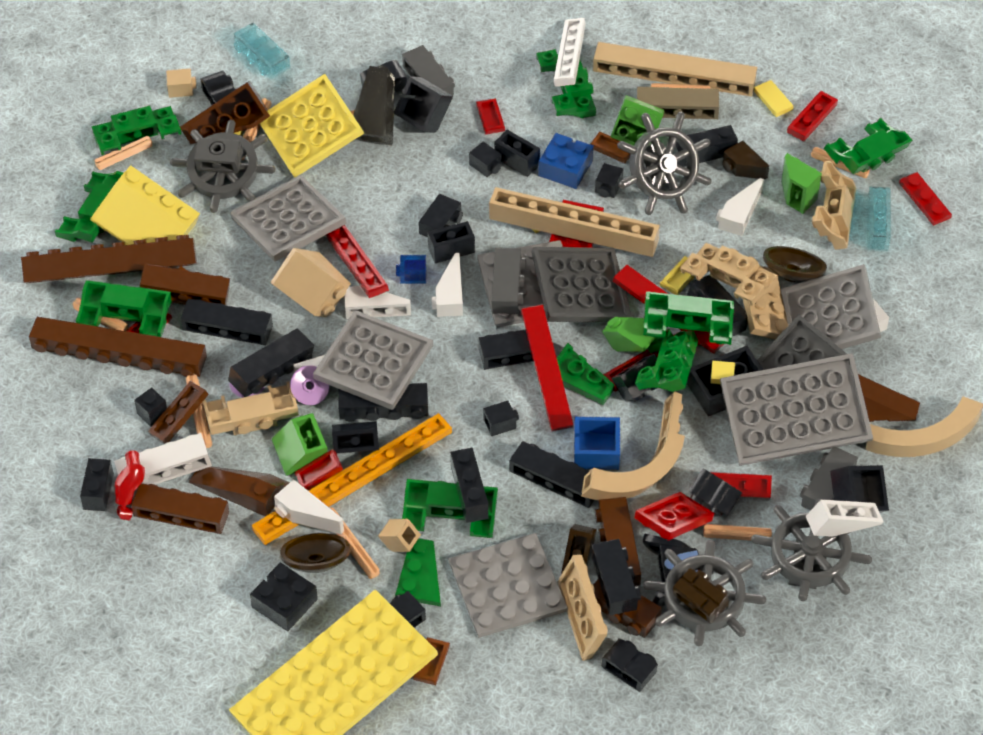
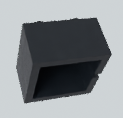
M409 77L402 93L404 95H413L415 98L400 97L393 114L423 132L436 133L453 96L422 77Z
M883 465L846 466L830 471L835 501L875 503L879 513L889 511Z
M279 562L266 576L267 582L263 580L250 593V599L253 609L286 631H289L318 600L317 587Z

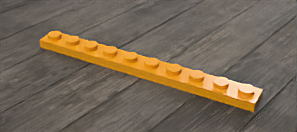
M438 413L379 448V450L374 451L312 488L309 492L326 506L330 507L452 433V427ZM274 511L251 526L261 542L267 545L300 524L293 523L286 517L282 518Z

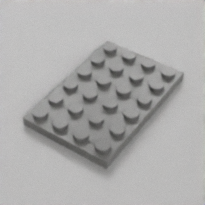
M853 353L720 378L739 466L873 440Z

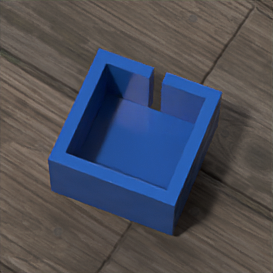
M555 133L539 160L538 176L577 189L593 162L594 146L576 140L574 143L573 138Z
M575 417L574 463L584 469L619 470L620 417Z

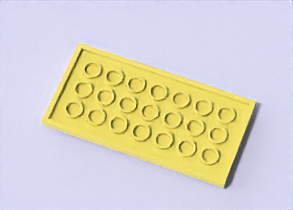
M374 590L232 706L229 711L250 735H343L433 660L438 653L378 591Z

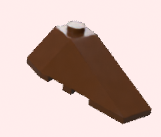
M248 81L180 126L189 143L194 144L197 142L190 134L194 129L205 138L216 133H225L227 122L234 120L235 133L254 128L269 118L270 114L262 98L252 83Z
M858 374L869 422L884 420L889 422L916 421L920 402Z
M213 466L196 471L189 480L190 484L263 516L270 514L275 506L274 496L290 483L268 473Z

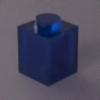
M400 255V264H396V277H400V284H426V255Z

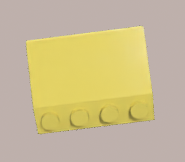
M130 165L115 183L90 220L121 242H125V245H133L135 240L146 239L147 243L155 242V238L168 237V241L177 240L176 236L187 235L197 223L200 213Z

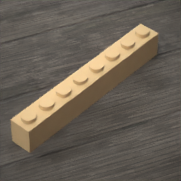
M598 42L593 59L594 72L669 84L709 85L711 89H719V92L751 97L757 75L756 66Z
M495 187L489 202V219L650 257L654 256L659 242L660 225L497 187Z

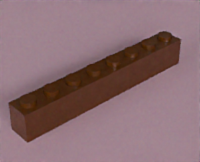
M189 235L176 236L177 240L169 241L168 237L155 238V242L147 243L146 239L133 241V245H125V242L112 243V247L104 248L103 244L91 245V249L82 250V247H71L69 252H61V249L48 250V254L39 255V251L27 252L25 257H21L23 281L28 284L143 271L145 264L167 268L197 265L194 238H189Z
M38 316L29 335L31 348L37 352H55L59 356L73 355L82 360L90 358L96 359L101 363H118L123 367L137 366L146 371L155 369L165 374L178 373L184 377L194 374L200 377L207 358L204 344Z

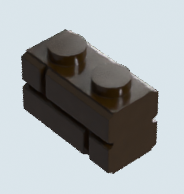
M689 568L673 586V594L711 624L728 606V592L720 584L715 586L709 582V577L703 571L698 570L696 572Z

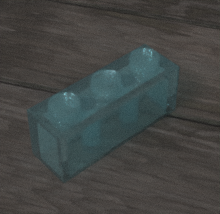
M254 23L234 33V47L238 53L242 52L250 64H255L263 76L267 75L270 79H273L290 69L289 55Z
M869 186L867 197V250L888 251L891 239V188Z

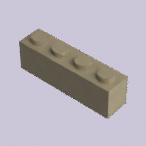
M637 87V99L663 109L664 115L662 118H676L678 112H683L685 114L684 119L718 120L719 89Z

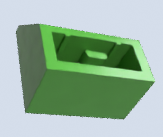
M626 95L610 137L634 146L636 141L647 132L641 118L642 114L648 113L654 127L658 128L664 115V110Z
M788 153L784 158L781 181L787 205L804 214L818 200L822 173Z
M313 413L291 419L272 438V443L285 476L294 474L295 471L328 452Z

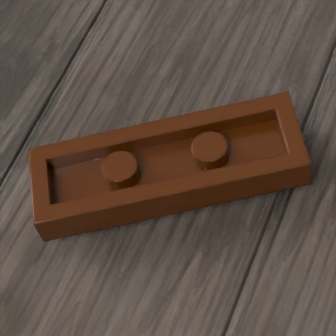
M189 381L149 429V434L163 444L170 442L209 395L208 392L194 382Z

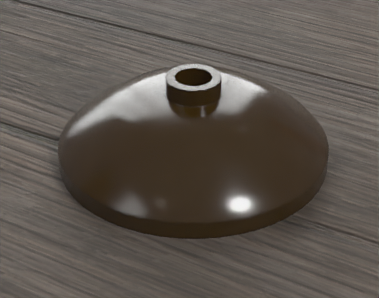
M773 246L765 249L763 253V260L766 265L777 275L789 282L808 281L819 278L825 274L827 269L826 263L821 258L798 248Z
M307 534L286 542L280 550L282 562L294 570L306 573H321L343 563L350 554V544L343 537L334 534Z

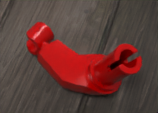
M135 450L128 451L125 454L127 466L121 471L115 481V502L120 505L117 508V515L120 519L127 521L131 520L133 510L130 507H126V505L131 504L134 491L140 486L145 477V467L140 464V455Z

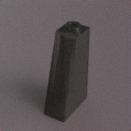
M369 66L353 114L364 134L355 140L392 146L395 78L385 66Z

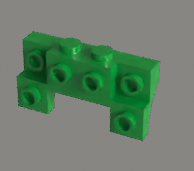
M556 49L536 53V59L540 64L541 72L556 71L559 55ZM579 60L575 84L560 86L563 94L552 96V104H554L556 109V116L573 115L580 118L596 116V107L591 96L594 93L593 84L588 82L587 68H583L581 60Z
M150 106L111 115L110 122L91 126L101 155H104V151L118 148V151H120L122 144L136 141L145 136L153 137L158 135V132L161 139H165V135L178 132V135H181V128L171 106L153 111Z
M879 118L877 122L867 124L864 129L870 136L857 141L853 148L840 137L837 141L826 144L823 149L836 164L843 162L854 175L860 171L863 173L870 169L873 171L885 162L887 164L895 158V154L906 149L913 140L905 131L894 129L884 122L882 118Z
M93 171L88 184H84V191L90 194L78 211L79 219L64 216L62 225L59 229L55 230L56 237L72 242L79 238L93 243L98 233H103L105 230L90 219L115 183L123 175V172L116 171L110 174H103Z
M86 280L82 289L76 323L99 327L102 317L141 322L140 334L162 337L167 323L166 315L172 301L171 292Z
M646 291L643 335L665 337L666 327L709 332V342L731 345L734 301Z
M667 329L665 337H656L647 349L650 353L659 351L655 366H648L639 371L635 382L639 390L661 388L675 392L685 389L698 343L694 330L680 331L673 336L671 330Z
M407 479L402 519H409L414 527L422 532L425 529L427 516L465 520L455 483ZM484 486L488 500V519L471 522L470 536L493 538L498 487Z

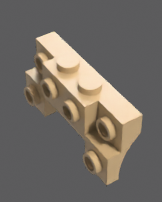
M826 161L823 164V170L820 171L822 173L821 182L827 188L823 206L816 207L815 216L812 217V224L814 228H817L820 237L827 236L828 241L832 242L835 250L845 249L848 247L857 188L853 179L840 173L832 161Z
M705 243L697 254L692 252L680 267L681 273L687 272L695 276L698 281L710 271L711 277L736 288L734 292L735 298L745 299L752 306L763 295L771 293L779 284L778 275L759 267V263L755 258L747 257L740 254L737 250L729 249L723 245L719 249Z
M289 381L286 382V385L271 388V385H269L267 393L225 401L223 395L219 400L206 402L205 399L203 401L211 435L227 431H233L234 435L247 434L252 431L278 426V420L299 416L296 399L291 392Z

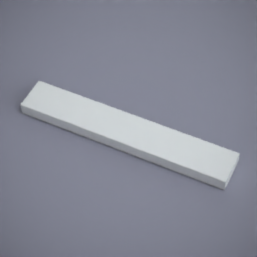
M585 18L565 20L554 76L555 87L574 85L576 82L586 25Z

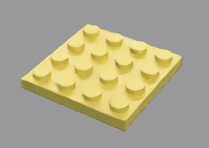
M323 74L268 110L270 117L260 123L294 178L364 134L362 128L326 74Z

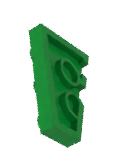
M567 343L557 357L564 387L604 405L614 391V384L597 368L591 367L587 363V359L582 355H578L573 350V346Z
M418 538L410 552H407L395 597L409 591L419 603L441 607L434 541Z

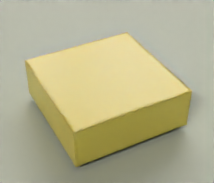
M712 361L711 383L721 384L720 378L734 376L735 363Z

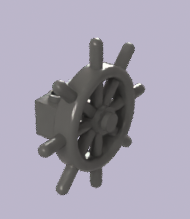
M683 112L677 113L672 128H655L650 115L643 113L641 118L647 132L636 141L634 146L623 141L617 144L619 149L631 154V176L621 180L619 187L624 189L635 183L644 194L649 196L645 208L647 215L653 213L657 199L675 198L680 212L687 213L688 207L683 194L692 187L695 181L707 186L712 182L709 177L698 173V151L708 147L710 140L703 139L694 144L685 133L680 131L685 118ZM659 137H669L666 148L659 140ZM677 142L683 150L673 154ZM686 158L687 167L678 165L677 162ZM674 172L684 176L679 184L676 181ZM668 183L671 188L667 191L661 190L662 185Z
M234 120L227 122L225 133H216L205 138L197 130H192L190 134L197 144L190 151L188 159L172 158L170 160L171 166L187 167V173L191 183L178 191V196L183 198L196 189L201 194L212 198L210 204V211L212 213L218 211L220 199H227L242 194L248 202L254 200L255 196L248 188L254 182L257 173L273 174L276 171L273 165L258 164L257 155L254 150L267 141V136L262 134L249 142L242 136L234 134ZM245 155L248 156V164L241 163V158ZM197 170L207 171L201 176L197 175ZM239 171L245 172L241 178H238L235 173H239ZM216 176L215 185L206 183ZM224 178H228L232 183L223 185Z
M817 499L815 505L822 499ZM776 505L773 511L782 523L776 529L773 537L756 534L751 537L752 543L771 547V557L774 565L761 573V578L768 580L780 573L789 580V585L800 586L798 595L800 601L807 600L809 588L817 589V587L826 586L834 583L842 594H849L850 587L841 577L847 571L850 561L870 564L872 557L852 552L849 533L833 537L825 536L820 539L819 536H814L806 519L808 513H801L790 517L782 506ZM801 528H810L809 536H806ZM792 533L796 538V542L784 539L788 534ZM837 541L841 550L827 548L826 546ZM782 549L794 551V554L785 558ZM830 557L840 560L832 567L826 559Z
M712 540L706 542L705 555L692 556L681 560L673 550L667 549L664 555L674 567L669 572L666 582L645 581L643 584L646 590L664 592V600L668 611L655 620L656 625L661 627L672 619H676L695 634L694 644L696 646L703 645L705 631L718 630L728 625L739 637L745 636L746 630L736 620L743 609L744 602L762 605L767 600L764 595L746 593L741 574L753 567V561L747 559L734 567L729 562L714 556L715 542ZM689 568L695 571L703 570L709 577L708 581L715 586L720 584L723 587L730 582L734 591H727L729 604L711 624L683 602H678L673 594V586ZM712 571L722 575L714 581L711 580Z

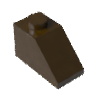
M744 141L737 143L723 153L722 165L727 172L731 171L738 177L762 178L764 180L768 178L769 165Z
M574 524L570 528L561 574L573 555H582L584 563L588 566L597 529Z

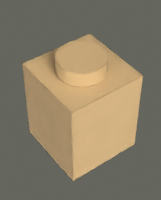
M191 68L166 71L169 98L193 96V89H197L196 76L192 77Z
M389 519L378 537L393 552H410L421 534L409 519Z

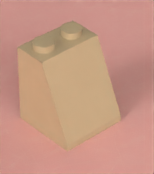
M298 248L291 250L271 281L275 287L311 314L319 317H327L334 312L335 306L346 294V290L351 284L320 252Z

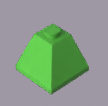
M614 317L608 321V325L602 331L613 350L617 352H644L656 339V337L643 335L644 318Z

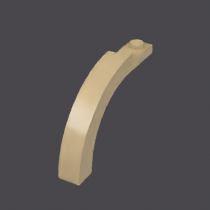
M673 392L664 402L659 442L652 460L646 466L630 472H609L593 468L584 476L582 497L593 500L635 497L651 488L669 472L680 455L685 438L684 435L678 434L680 430L679 415L683 410V404L681 403L682 394Z
M962 396L958 406L950 415L934 425L917 430H891L870 424L873 440L867 442L865 450L894 457H916L939 452L956 444L973 429L981 416L983 403Z

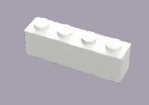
M201 433L189 435L174 442H167L162 446L146 449L139 453L140 464L145 467L143 484L156 485L212 466ZM125 456L114 461L118 475L127 466Z

